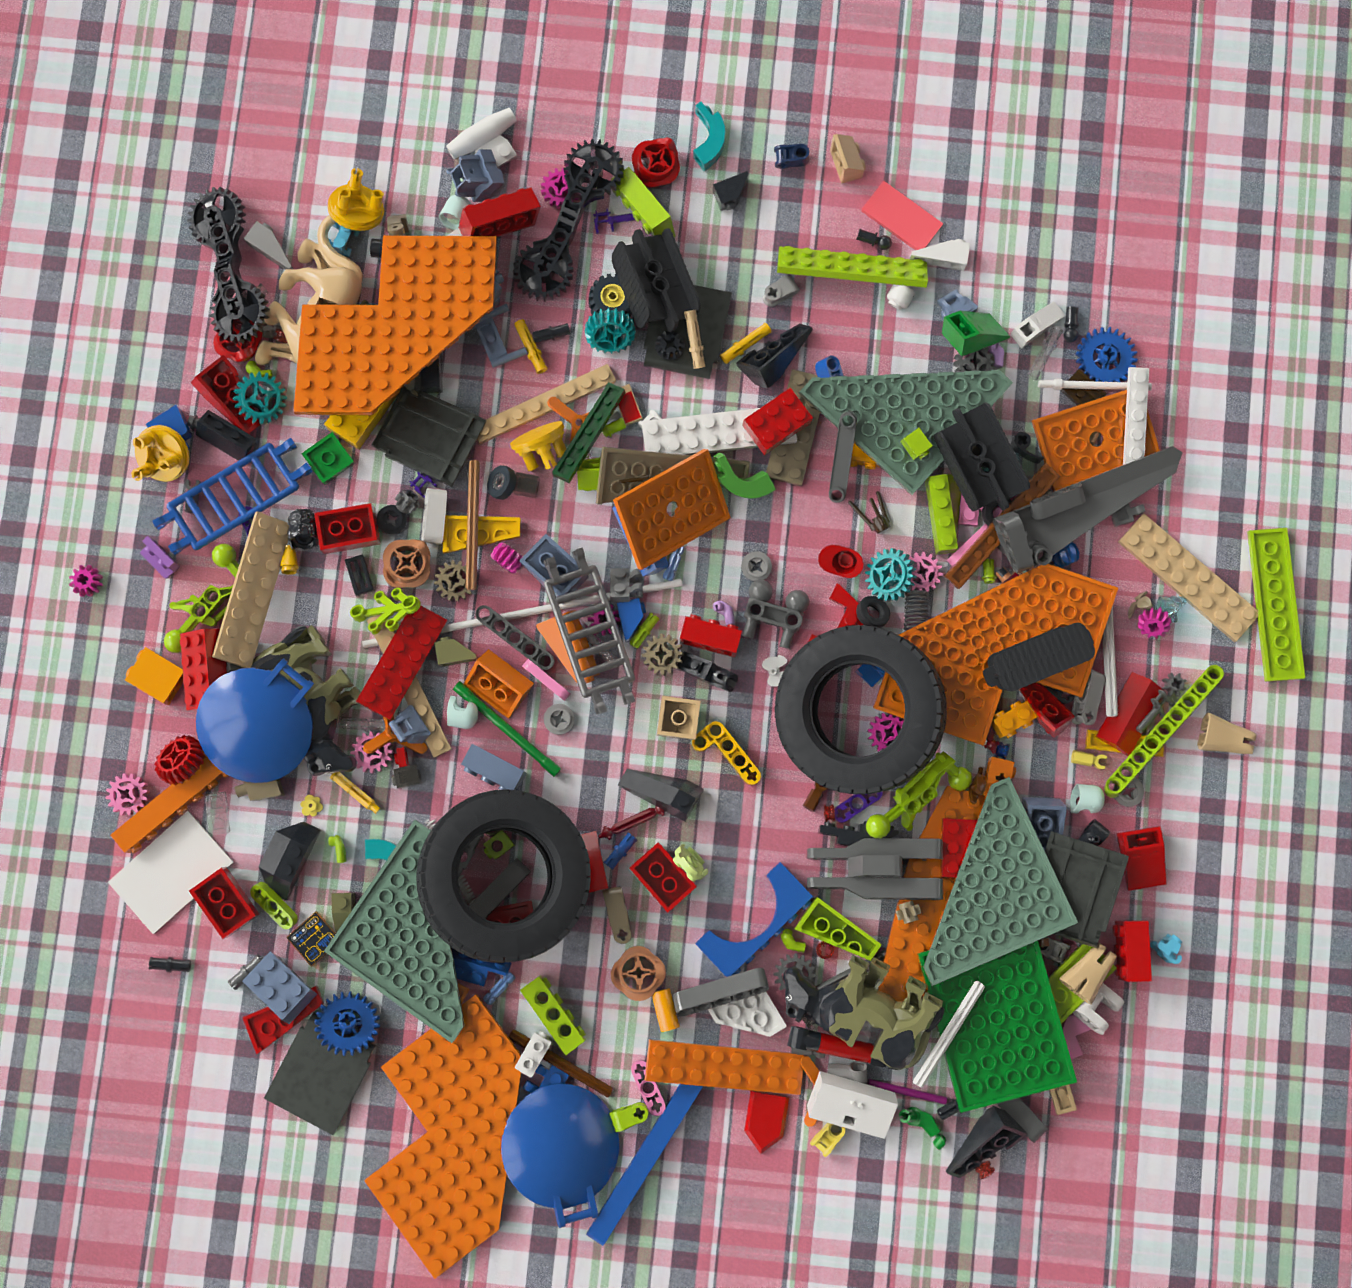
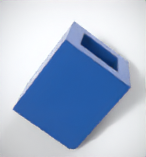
M867 664L861 665L855 671L870 687H873L885 674L883 669Z

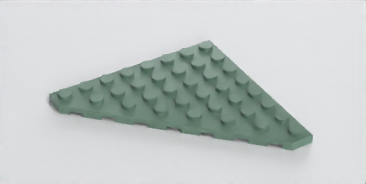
M1000 370L902 375L885 374L878 376L860 375L853 377L836 376L829 378L812 377L800 390L799 394L837 428L841 414L848 410L853 411L857 415L854 443L907 492L913 495L944 460L934 441V434L957 423L952 411L960 408L962 414L985 402L992 407L1013 382ZM849 415L843 417L844 421L848 424L854 422L853 418ZM917 428L921 429L932 444V447L928 449L930 453L921 460L919 457L913 460L900 442Z
M1010 777L992 784L989 788L923 966L931 986L1078 923Z
M414 820L324 952L449 1042L454 1043L465 1024L452 947L446 944L432 929L419 902L416 883L417 865L422 846L431 830L419 821Z

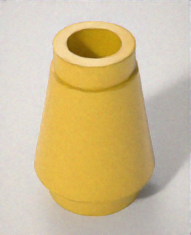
M290 545L285 546L280 563L281 573L285 575H294L299 569L296 550L291 549Z

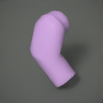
M998 343L988 346V351L993 353L994 367H1003L1004 349Z
M716 601L713 604V610L724 616L726 626L728 624H735L733 608L723 601Z

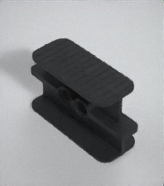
M667 228L663 230L662 234L644 237L641 229L635 230L632 235L633 244L625 245L623 241H620L616 245L611 260L613 268L618 276L619 283L637 327L644 328L649 322L664 320L668 331H675L679 324L678 321L686 320L685 311L696 310L698 315L701 309L700 299L671 230Z
M985 402L962 414L960 408L953 410L952 414L957 423L934 434V441L948 469L951 471L965 502L971 511L979 510L995 500L1002 511L1008 509L1009 504L1007 500L1030 489V482L990 404ZM973 446L980 448L979 456L973 454ZM982 463H986L989 466L988 473H984L981 470Z
M1081 623L1058 627L993 653L988 658V668L983 670V676L989 687L997 686L1001 690L1015 691L1091 660L1095 655L1094 641L1089 630Z

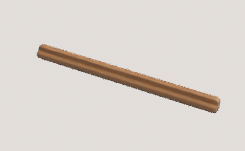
M478 460L469 461L466 557L467 590L477 589L480 463Z

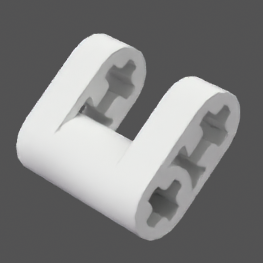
M1102 983L1092 1005L1084 1001L1073 1012L1084 1024L1101 1035L1105 1033L1109 1024L1094 1012L1100 1002L1113 1011H1119L1124 1004L1123 999L1104 983Z

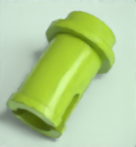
M619 418L607 424L602 432L606 438H611L612 434L626 429V425L623 419Z
M986 559L982 563V580H984L985 584H992L997 579L994 559H990V561Z

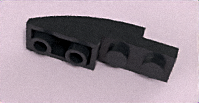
M867 821L859 824L857 831H854L855 827L843 825V829L835 827L836 824L824 822V825H819L818 834L837 837L836 845L850 846L864 838H873L866 831ZM891 826L889 833L883 838H892L898 835L899 831L894 830V826Z

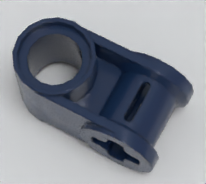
M805 144L775 146V167L785 169L805 166L809 162L810 151L808 146ZM798 153H803V154H805L806 156H804V157L801 158V157H798L797 154H798Z

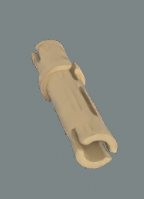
M696 310L685 311L690 341L689 352L692 354L694 369L706 367L703 356L704 346L700 339Z

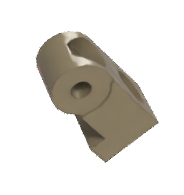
M406 214L387 217L389 236H406L405 233L409 232Z

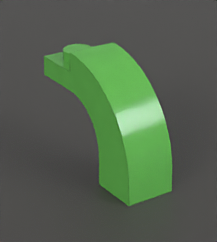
M718 453L713 456L716 461L714 466L720 473L717 475L719 483L731 493L743 498H759L776 490L768 473L761 471L749 478H738L724 454Z

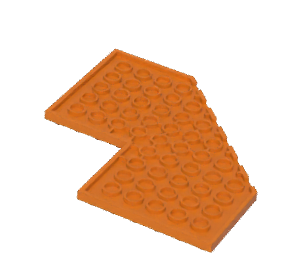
M383 235L378 305L302 304L293 411L295 415H373L383 403L392 399L399 389L405 384L408 385L416 378L423 368L432 364L446 348L449 349L455 344L462 334L471 330L479 323V320L486 313L489 314L494 309L497 237Z
M1051 564L1039 565L899 634V636L917 646L929 658L940 676L947 702V719L944 733L984 746L1002 690L997 686L989 687L983 676V670L988 668V658L990 655L1052 629L1066 627L1073 623H1081L1089 630L1094 641V657L1089 661L1036 683L1082 698L1118 587ZM885 671L873 708L904 719L905 703L902 692L896 681Z
M477 994L461 1005L465 1026L454 1043L449 1042L433 1029H430L381 1066L427 1132L364 1181L434 1279L500 1229L507 1180V1174L502 1162L501 1141L507 1124L506 1121L517 1106L521 1072L515 1069V1066L521 1057V1053Z

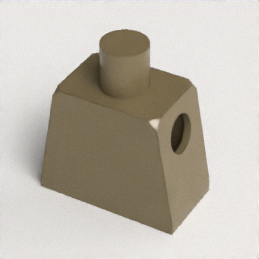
M280 778L264 783L244 781V784L234 787L238 798L248 795L250 801L285 796Z

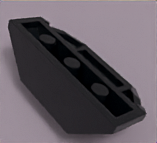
M300 822L275 831L259 865L265 883L280 898L288 901L321 832V829L306 822Z

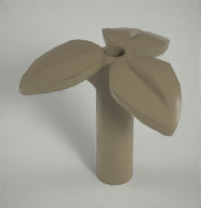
M1147 591L1140 593L1134 598L1136 601L1131 603L1128 610L1129 619L1132 617L1135 609H1141L1142 611L1147 609L1150 611V608L1153 607L1151 600L1145 596L1148 593Z

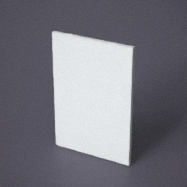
M187 811L109 880L108 883L152 934H155L194 899L189 892L190 889L221 867L228 868L234 862L202 827L199 821Z

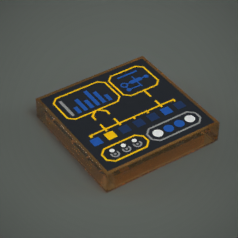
M315 911L286 938L307 963L313 967L327 954L324 950L336 932L319 912Z

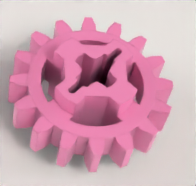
M916 552L914 553V558L909 556V559L914 561V568L917 569L912 572L917 578L911 579V582L915 584L911 586V590L917 589L922 591L924 589V591L929 592V587L934 590L936 588L934 583L939 584L941 582L937 577L943 575V573L938 572L942 565H936L938 559L932 560V554L926 557L925 552H922L921 556ZM923 561L929 563L931 566L924 564ZM920 569L922 572L925 571L923 577L917 573ZM934 573L933 579L929 583L928 577L929 575Z
M370 731L369 736L362 733V739L356 738L357 745H351L355 748V751H351L350 754L355 755V759L358 762L356 767L359 769L363 766V772L365 773L368 769H370L372 774H374L375 769L382 772L381 766L388 767L386 761H392V758L389 757V754L394 753L393 750H389L392 743H387L383 746L384 753L381 752V749H378L375 752L379 756L371 755L370 757V754L363 751V744L376 736H374L373 731ZM360 752L363 753V756H364V760H363V761H362L361 758H360ZM381 759L378 764L372 765L374 761Z
M124 773L122 778L119 776L115 777L116 782H109L112 788L106 789L107 792H110V795L105 798L111 800L108 804L109 807L115 806L113 812L120 811V815H125L127 812L129 816H132L133 811L137 813L140 811L139 807L146 806L144 800L148 801L150 799L146 797L150 790H145L148 784L145 782L141 783L143 778H136L135 774L128 776V774ZM125 782H131L127 786L121 785ZM124 791H129L128 794L131 798H127V794H125L126 792ZM129 803L134 804L131 807L125 808Z

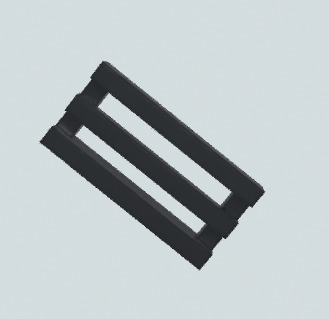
M361 554L345 559L355 596L375 591L364 555ZM357 560H361L364 574L368 583V588L365 587L364 580ZM350 562H354L361 590H358Z

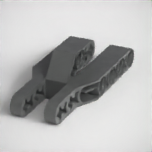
M864 838L846 848L807 849V859L848 860V877L807 878L808 889H846L863 899L943 900V879L896 878L902 877V860H943L942 839ZM865 877H889V878H865Z

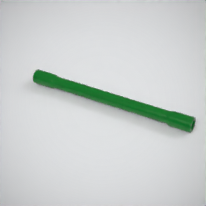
M461 681L454 686L453 691L465 701L474 703L480 713L540 763L548 773L555 777L562 768L533 746L474 695Z

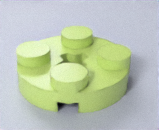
M685 844L680 845L675 850L674 863L685 870L691 881L701 880L708 874V869L704 870L702 866L705 863L704 860L693 848L689 847L686 849L684 848Z

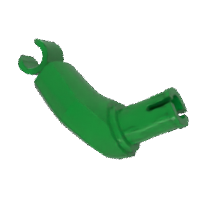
M909 1107L907 1110L900 1111L899 1117H903L900 1119L901 1122L911 1126L922 1127L930 1137L935 1136L936 1138L932 1142L937 1149L941 1150L945 1146L946 1137L940 1134L941 1128L932 1114L916 1107Z

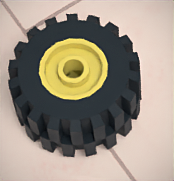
M611 273L607 274L606 278L602 275L599 277V281H594L593 286L590 288L588 304L592 315L594 312L599 313L600 309L606 311L609 307L610 310L617 308L618 312L623 310L625 314H629L631 317L632 312L617 274H615V277H612Z

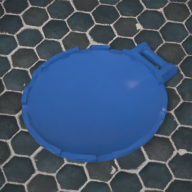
M284 658L273 671L241 668L224 674L207 688L199 702L196 714V731L200 745L208 759L219 770L230 777L251 783L277 780L293 771L305 758L310 748L313 719L304 696L314 683L311 680H306L287 664L288 661ZM283 670L303 688L299 689L280 672Z
M571 1084L548 1085L524 1097L508 1117L501 1141L502 1162L509 1180L528 1200L544 1207L554 1208L559 1228L566 1227V1224L591 1217L593 1219L598 1217L594 1196L609 1181L616 1167L619 1155V1134L613 1126L609 1108L592 1092ZM584 1203L588 1204L589 1209L566 1216L563 1214V1209Z

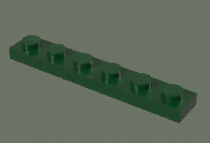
M608 382L552 471L554 477L567 483L571 482L624 397L625 389Z

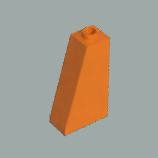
M572 610V611H568V612H566V613H563L562 616H563V615H566V614H569V613H572V612H575L576 610ZM555 617L536 624L538 631L577 683ZM579 618L565 623L569 634L583 629ZM586 637L571 641L575 652L590 648ZM593 655L578 659L581 671L597 666ZM600 673L584 678L586 684L594 681V676L600 675Z

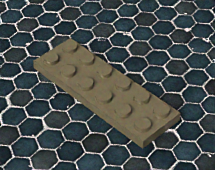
M794 369L791 371L787 389L791 387L813 419L808 426L796 433V443L782 444L771 451L766 471L770 479L802 486L820 412L799 392L812 377H818L817 375Z

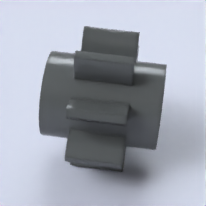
M403 490L395 498L398 501L396 507L402 513H412L420 505L417 502V494L411 490Z
M1169 673V679H1162L1164 682L1162 690H1166L1168 695L1175 693L1176 696L1181 695L1180 690L1185 691L1187 689L1184 687V682L1187 680L1181 678V673L1175 677L1173 673Z

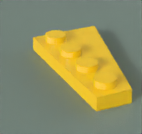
M445 515L443 554L467 549L468 516ZM478 516V546L520 538V517Z

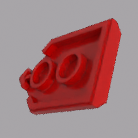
M750 1090L744 1131L759 1153L762 1154L784 1136L790 1097Z

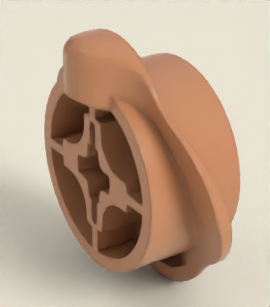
M416 539L395 540L384 550L383 575L388 585L395 588H416L428 580L431 570L430 550L424 541ZM405 550L413 551L409 555L401 553V551ZM394 556L399 562L395 571L391 568V561ZM419 556L423 561L420 571L414 565ZM405 561L406 563H408L410 561V566H404L403 562ZM404 573H410L414 576L401 577L399 575H402Z
M633 946L627 949L611 970V980L614 986L634 1001H643L650 998L663 983L666 976L664 963L643 946ZM634 958V968L622 972L624 964L629 959ZM640 958L646 959L653 969L643 968ZM637 968H639L640 972L645 973L640 976V979H637V975L632 974ZM654 975L651 985L642 989L644 977ZM623 978H632L635 981L636 989L630 988Z

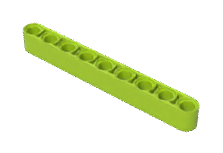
M1209 666L1110 776L1104 786V793L1108 797L1116 798L1126 789L1217 687L1224 676L1223 669L1220 666ZM1209 673L1216 674L1218 679H1212ZM1196 687H1203L1206 692L1200 693ZM1184 701H1191L1193 703V706H1186ZM1177 714L1180 716L1181 720L1176 721L1172 718L1171 715ZM1165 728L1169 734L1163 735L1159 729ZM1147 742H1153L1156 748H1149ZM1134 756H1141L1144 762H1136ZM1128 770L1131 776L1125 777L1121 771ZM1109 784H1116L1119 790L1112 791L1109 788Z

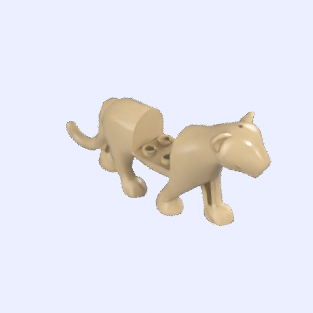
M330 215L321 222L318 228V244L306 238L298 251V262L308 263L314 258L318 269L308 267L286 269L279 279V289L283 291L291 290L297 282L304 281L316 292L307 303L309 305H356L362 290L363 274L360 267L354 261L339 254L331 246L328 232L337 222ZM273 301L268 307L270 311L265 313L269 316L268 319H265L267 325L279 323L288 343L262 341L255 355L256 364L266 365L273 357L289 359L297 364L301 316L297 323H295L285 308L277 301Z

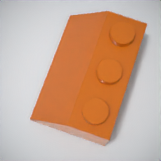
M488 649L476 660L464 685L509 719L526 698L534 683Z

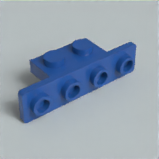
M452 948L456 976L459 980L484 987L489 971L504 976L508 975L511 962H484L470 958Z

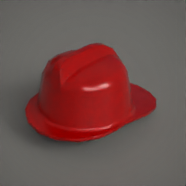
M828 545L818 555L820 567L834 575L853 578L859 575L863 569L864 562L862 556L851 548L840 545Z

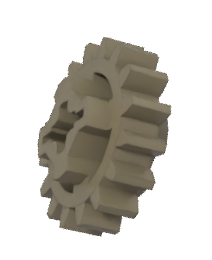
M452 560L451 565L445 562L444 569L438 568L441 573L435 574L438 581H435L434 584L439 586L436 591L438 593L442 592V598L448 596V601L450 602L453 598H455L456 602H459V597L466 600V594L472 595V592L466 589V579L462 578V571L466 573V565L463 567L462 561L455 564L454 560ZM457 577L459 583L456 582L455 585H453L451 580H455ZM443 582L448 584V591L444 589ZM461 588H465L463 591L457 593V591Z
M660 634L659 639L654 635V641L647 640L649 646L643 647L646 653L642 654V657L647 659L643 663L649 665V671L654 669V674L656 675L660 671L663 676H666V671L673 674V668L679 669L677 663H683L679 659L680 656L684 655L683 652L679 651L683 647L680 644L676 645L678 640L676 638L672 640V636L669 634L666 638L664 634ZM667 643L671 644L674 650H669ZM664 651L666 655H664L663 658L659 657V655L663 654ZM652 659L658 661L659 667L652 662Z

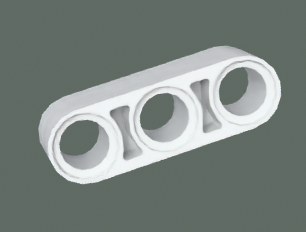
M426 489L421 541L425 543L441 545L443 542L447 490Z

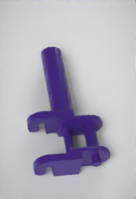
M606 209V212L597 213V210H595V214H593L596 217L594 219L596 234H599V223L608 222L611 226V231L614 232V223L635 220L632 213L609 216L611 212ZM607 216V219L599 220L598 217Z
M417 472L418 476L413 482L409 481L411 483L410 486H414V490L425 499L421 488L426 482H430L434 487L438 485L432 481L433 478L424 477V474ZM422 478L424 482L419 487L415 485Z

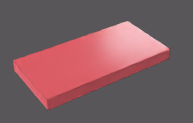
M885 181L881 183L861 210V212L914 250L926 248L943 226L941 221Z

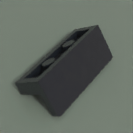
M207 410L197 421L196 436L238 461L247 456V453L256 444V438L210 410Z

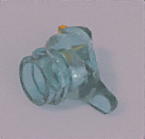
M1181 595L1178 597L1160 596L1156 604V610L1161 607L1162 612L1167 611L1172 622L1176 623L1178 621L1177 613L1186 605L1187 599Z

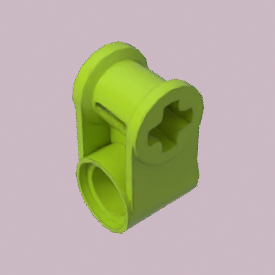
M637 1102L609 1112L615 1131L620 1132L644 1122L648 1118L649 1111L646 1104ZM637 1108L644 1110L642 1117L634 1114Z

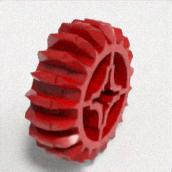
M190 735L177 736L174 741L170 740V743L165 745L163 750H160V755L156 757L157 761L154 763L156 766L154 770L159 778L169 785L183 784L185 780H190V777L195 775L197 770H200V765L204 763L203 759L206 755L198 739Z

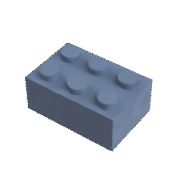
M471 744L461 765L465 766L464 771L475 777L477 774L482 775L481 780L492 786L494 783L499 784L498 789L518 790L527 774L518 767L474 744Z
M271 951L242 981L282 1021L288 1024L317 995L286 963Z

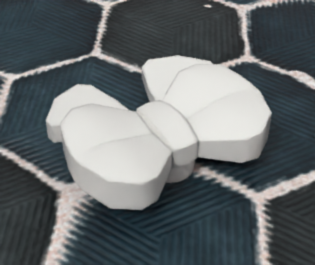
M784 656L769 657L762 663V667L770 675L767 684L771 687H777L784 671L780 672L779 668L788 661Z

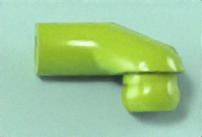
M251 360L246 365L247 373H253L254 377H256L258 372L261 373L262 377L266 373H268V379L273 377L272 370H261L255 361Z
M338 835L330 836L328 843L329 846H335L337 863L346 862V848L341 837Z
M784 929L781 934V940L788 950L804 953L806 943L795 941L792 936V930Z

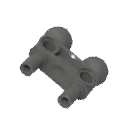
M761 579L754 581L749 587L750 598L744 613V617L747 620L742 636L753 639L757 624L760 622L782 628L783 634L779 647L790 649L794 634L799 632L804 612L809 607L810 600L808 595L802 590L791 591L785 601L787 608L767 603L773 594L772 586L768 581ZM752 605H758L761 608V612L758 615H753L750 612ZM790 615L796 616L798 619L797 624L789 625L787 617Z

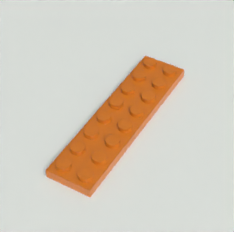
M649 1039L645 1081L801 1095L803 1068L801 1067L800 1059L804 1055Z

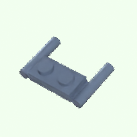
M507 304L494 308L489 314L486 313L479 320V323L475 325L493 368L528 354L525 347L509 354L506 352L492 317L510 311Z

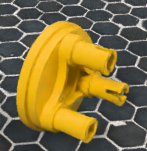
M354 168L351 170V177L348 183L338 187L330 195L327 206L328 212L335 222L345 228L356 231L370 230L378 226L383 219L384 206L382 199L384 193L378 189L371 190L368 187L362 186L363 171L357 168V173L355 174L356 169Z
M556 421L542 425L522 434L510 443L512 450H515V453H519V456H522L528 471L539 467L532 451L540 454L546 469L551 468L548 460H550L553 467L557 465L550 450L552 448L550 444H553L557 457L561 458L566 451V446L562 439L564 424L562 421Z
M154 425L145 429L139 437L133 439L135 457L139 467L133 469L131 475L132 478L137 477L136 481H140L145 477H151L164 482L173 481L181 477L187 470L189 465L188 447L181 435L172 428L164 425Z

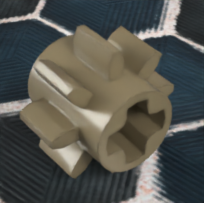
M913 901L898 905L900 910L895 911L898 920L903 919L904 924L919 920L917 916L921 914L919 904L914 905Z

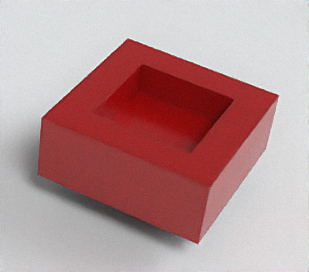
M396 748L397 753L394 754L396 765H399V768L402 769L409 768L407 748Z

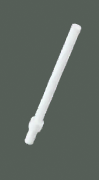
M1062 379L1039 380L1038 388H1053V390H1062V388L1127 390V382L1063 381ZM1149 383V384H1148V391H1151V389H1152V384Z

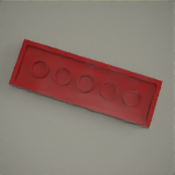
M422 605L415 613L407 614L356 702L391 720L444 628L447 619Z

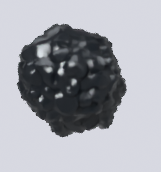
M296 509L291 512L288 517L289 529L287 533L291 549L300 548L305 550L318 546L319 541L313 511L310 509Z

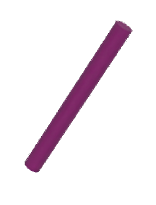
M869 1079L868 1085L897 1094L944 1105L947 1102V1097L873 1079Z

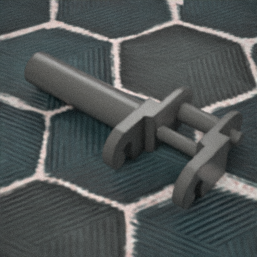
M1159 690V695L1155 699H1151L1154 705L1153 709L1136 727L1138 732L1143 733L1158 714H1160L1159 717L1161 718L1166 715L1162 707L1165 702H1168L1171 707L1176 704L1172 697L1167 695L1164 690Z

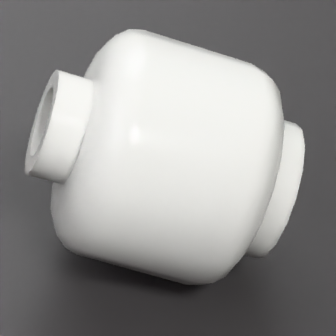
M893 284L887 294L888 304L898 310L908 308L915 295L911 289L912 286Z

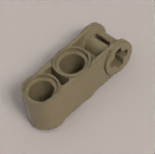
M622 886L602 890L614 939L617 943L625 944L630 941L632 933ZM621 929L624 932H628V936L625 937L624 941L617 937Z

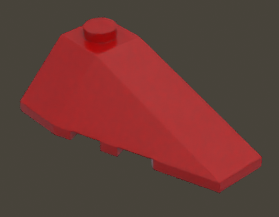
M222 355L196 375L191 384L233 425L250 434L260 425L259 420L257 419L252 424L251 417L245 420V413L239 415L241 408L234 407L239 403V401L233 400L235 396H239L234 393L235 389H240L237 386V383L240 382L239 374L230 361Z
M1035 682L1019 689L1023 698L1029 703L1035 713L1039 724L1053 738L1064 732L1075 718L1042 684Z

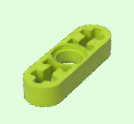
M259 882L250 889L251 897L281 928L290 929L297 924V914L268 884ZM271 901L277 904V910L271 907Z

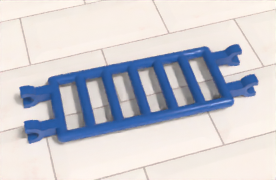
M289 438L276 448L272 443L265 444L168 502L166 507L169 512L152 520L158 530H161L175 520L185 535L183 539L168 546L170 551L177 555L190 545L194 550H199L254 517L255 512H262L299 489L297 481L310 475L313 471L309 464L305 463L291 473L280 457L297 448L292 438ZM269 452L290 485L282 491L278 489L259 459L260 456ZM250 462H253L274 495L266 501H263L242 468ZM235 471L257 504L256 507L249 511L246 510L226 479L227 476ZM217 482H220L241 515L230 521L209 488ZM202 491L224 524V526L216 531L212 529L193 499L195 495ZM185 501L208 535L199 541L196 540L176 508Z

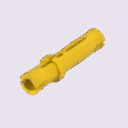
M525 320L516 321L514 327L526 348L528 359L532 361L537 374L544 373L548 368L541 356L542 352L537 348Z
M763 323V325L739 342H734L731 348L720 354L722 361L728 364L738 355L742 356L744 351L769 333H772L769 325Z

